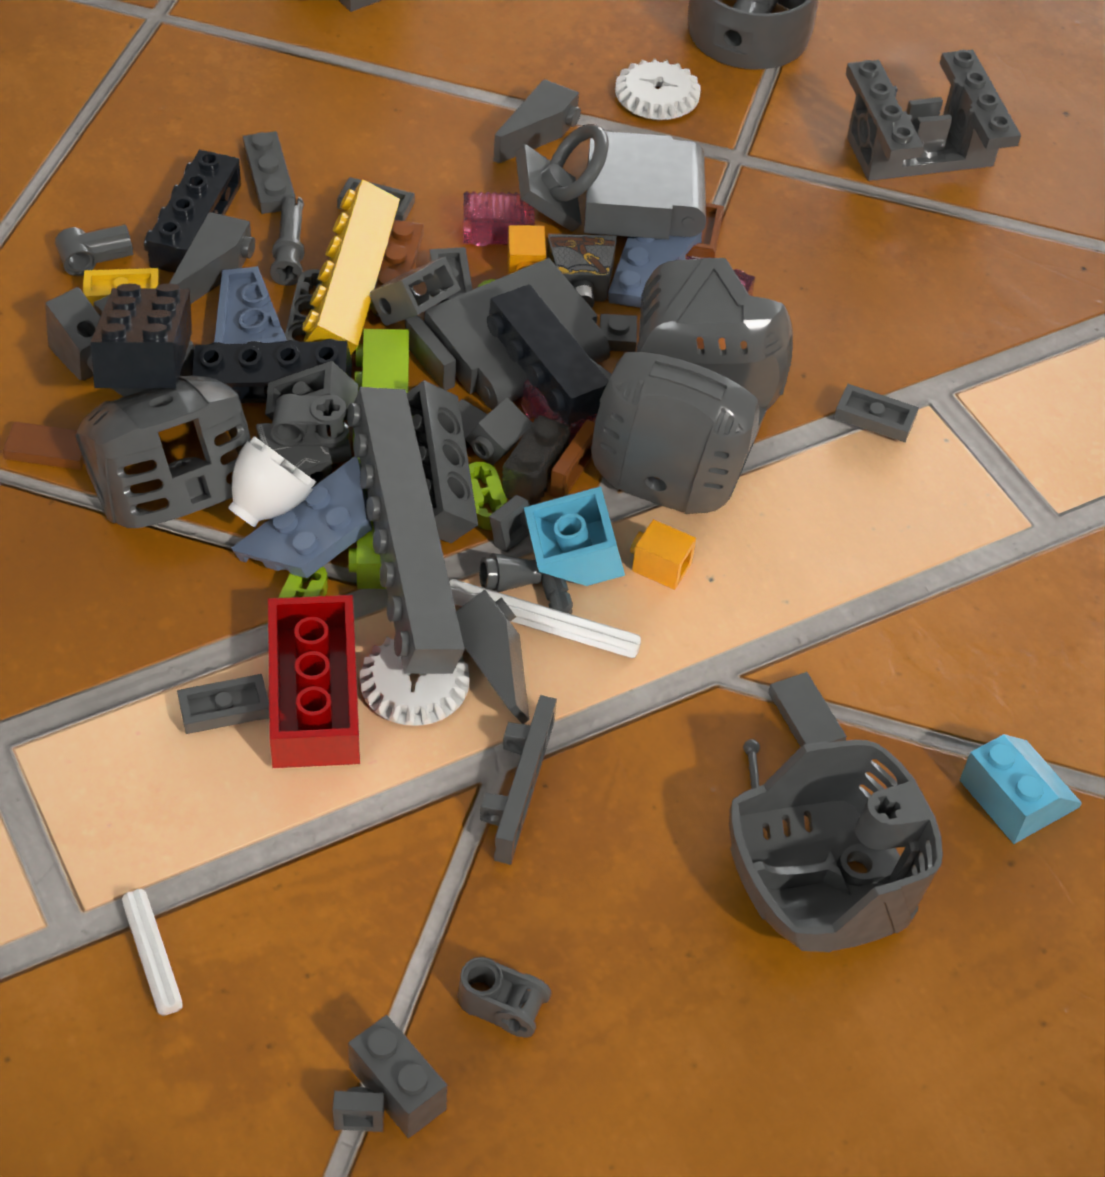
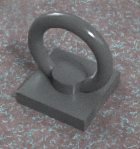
M596 124L580 126L562 141L551 161L526 144L520 147L515 154L521 200L571 232L582 224L578 197L594 183L603 169L609 150V140L606 131ZM593 138L595 148L591 161L583 174L576 180L573 175L563 169V166L571 152L581 142Z

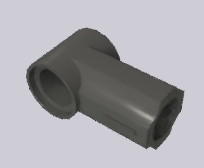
M126 224L85 233L80 228L72 227L62 230L55 238V245L65 271L73 276L84 275V270H93L96 263L134 255Z

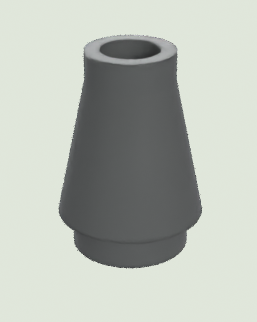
M492 553L490 557H483L479 567L482 588L496 592H503L530 584H539L542 578V573L538 570L536 560Z

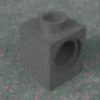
M507 397L475 426L465 440L471 445L477 456L494 466L521 441L534 424Z

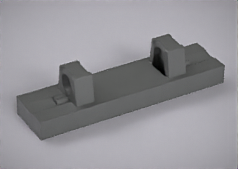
M540 695L531 725L511 722L507 724L503 737V749L521 755L508 796L485 793L480 808L481 821L499 826L495 837L494 861L512 864L555 723L556 698Z

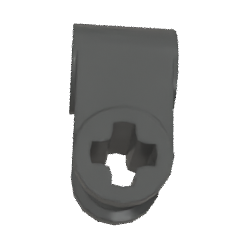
M284 394L275 402L271 437L276 443L287 447H338L344 444L349 437V428L343 419L346 415V404L342 398L336 395ZM329 406H332L333 408L331 416L329 412ZM329 426H330V430H331V436H330V437H329L328 434H327V431H328V429H329Z
M478 957L468 961L462 968L458 989V1002L461 1008L468 1014L500 1026L513 1035L527 1038L534 1034L536 1030L534 1020L541 1005L549 1001L552 992L546 983L535 976L517 972L489 958ZM480 982L489 986L490 989L487 991H477L470 985Z

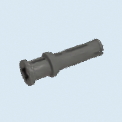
M287 195L281 201L279 239L273 244L272 248L275 261L271 264L270 275L275 282L285 286L297 284L299 276L303 273L300 262L304 258L305 250L300 242L304 201L301 197H298L297 205L295 206L296 195Z

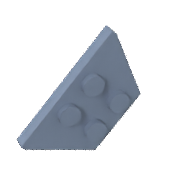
M354 456L315 485L306 499L294 509L269 519L231 547L237 558L243 562H247L249 558L263 562L266 568L277 571L288 570L293 575L308 578L371 531V521L368 520L366 514L368 497L366 490L362 489L360 485L361 463L358 458Z

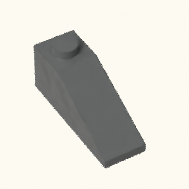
M543 79L495 133L494 161L502 163L516 157L515 152L524 144L535 149L562 138L570 127H574L579 121L581 109L578 107L579 92Z
M209 212L169 284H176L180 289H190L191 304L221 284L222 270L242 268L246 259H250L253 256L255 238L251 237L250 221Z
M483 590L456 611L463 644L507 708L522 724H525L530 719L520 634L511 623L516 618V615L502 597L495 602L487 591Z

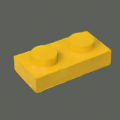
M158 268L84 270L83 293L92 306H94L93 302L110 295L112 288H117L122 284H138L141 288H156L160 285Z

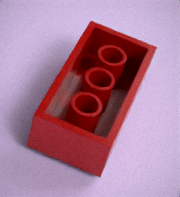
M353 595L268 598L269 724L272 768L360 764Z

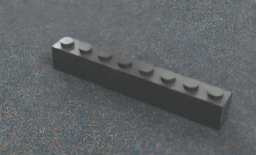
M360 387L355 402L350 403L348 406L347 421L348 425L353 427L355 433L353 450L355 457L360 458V485L362 489H366L368 496L366 505L367 518L369 521H373L374 525L373 548L374 552L379 554L381 559L380 583L382 587L387 588V617L389 621L394 622L396 632L394 651L397 657H401L404 674H453L465 649L406 389Z

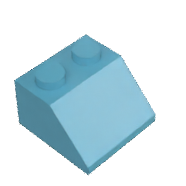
M601 486L524 507L539 572L584 586L625 576Z
M1005 734L971 751L960 777V782L1013 844L1080 808L1082 804L1027 740Z

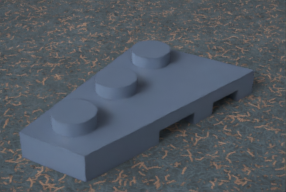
M702 232L693 237L669 236V239L628 236L608 292L609 303L641 308V295L645 283L652 272L659 265L668 261L685 260V255L697 243L702 242Z
M258 266L222 270L214 342L246 344L251 341L262 343H284L287 341Z

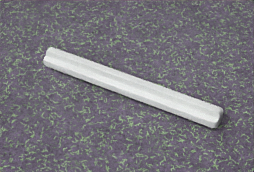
M456 579L449 581L455 605L464 606L483 590H486L495 602L502 597L516 615V618L511 622L629 658H635L640 649L641 637L638 634Z

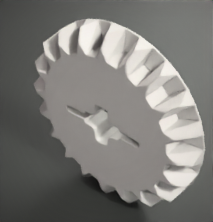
M653 59L652 62L641 60L639 65L630 63L628 69H622L620 76L616 79L615 93L619 102L632 113L645 118L666 120L678 118L691 112L699 103L701 85L698 84L697 77L691 75L690 69H681L680 63L671 65L668 63V60L664 62H658L656 59Z
M386 637L381 646L374 645L371 654L368 657H364L363 666L360 670L362 695L374 712L391 722L410 726L438 722L454 713L467 696L470 678L468 664H465L463 655L453 674H420L418 682L415 684L414 692H411L412 682L409 677L411 674H404L401 657H397L395 654L394 639Z

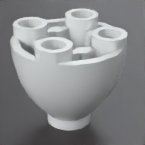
M254 436L250 442L247 441L235 462L232 474L233 502L228 509L255 527L261 520L280 516L298 506L312 492V487L316 481Z

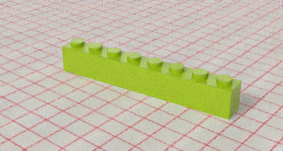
M364 329L363 344H358L356 348V367H363L362 371H355V382L358 384V391L360 387L406 389V393L409 392V329ZM353 429V444H354L355 433H354V429ZM371 521L372 530L357 540V548H349V572L357 573V589H387L382 587L380 583L381 559L380 555L374 552L373 536L375 530L373 521Z

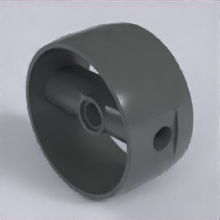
M689 0V33L695 45L703 53L723 64L743 69L776 68L794 61L807 48L814 30L819 0H737L733 8L718 0ZM776 4H780L788 9L784 12L772 13Z

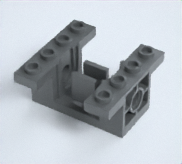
M959 50L942 53L939 64L951 84L943 115H940L943 103L941 97L910 100L907 111H902L896 100L898 89L890 82L880 60L847 63L845 74L856 94L847 139L868 181L991 167L995 164L999 148L1019 145L1021 134L974 50Z

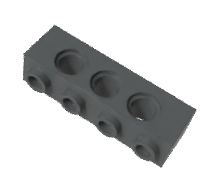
M424 380L406 394L439 539L453 543L478 526L458 396Z

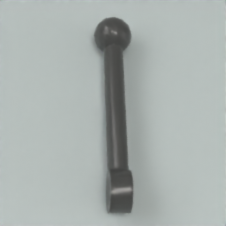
M749 739L744 743L743 749L748 755L751 789L759 786L757 753L760 751V745L756 740Z

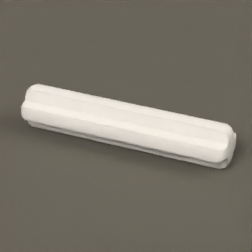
M143 889L127 892L122 897L123 907L157 1011L162 1016L178 1012L183 1006L182 998L147 893Z

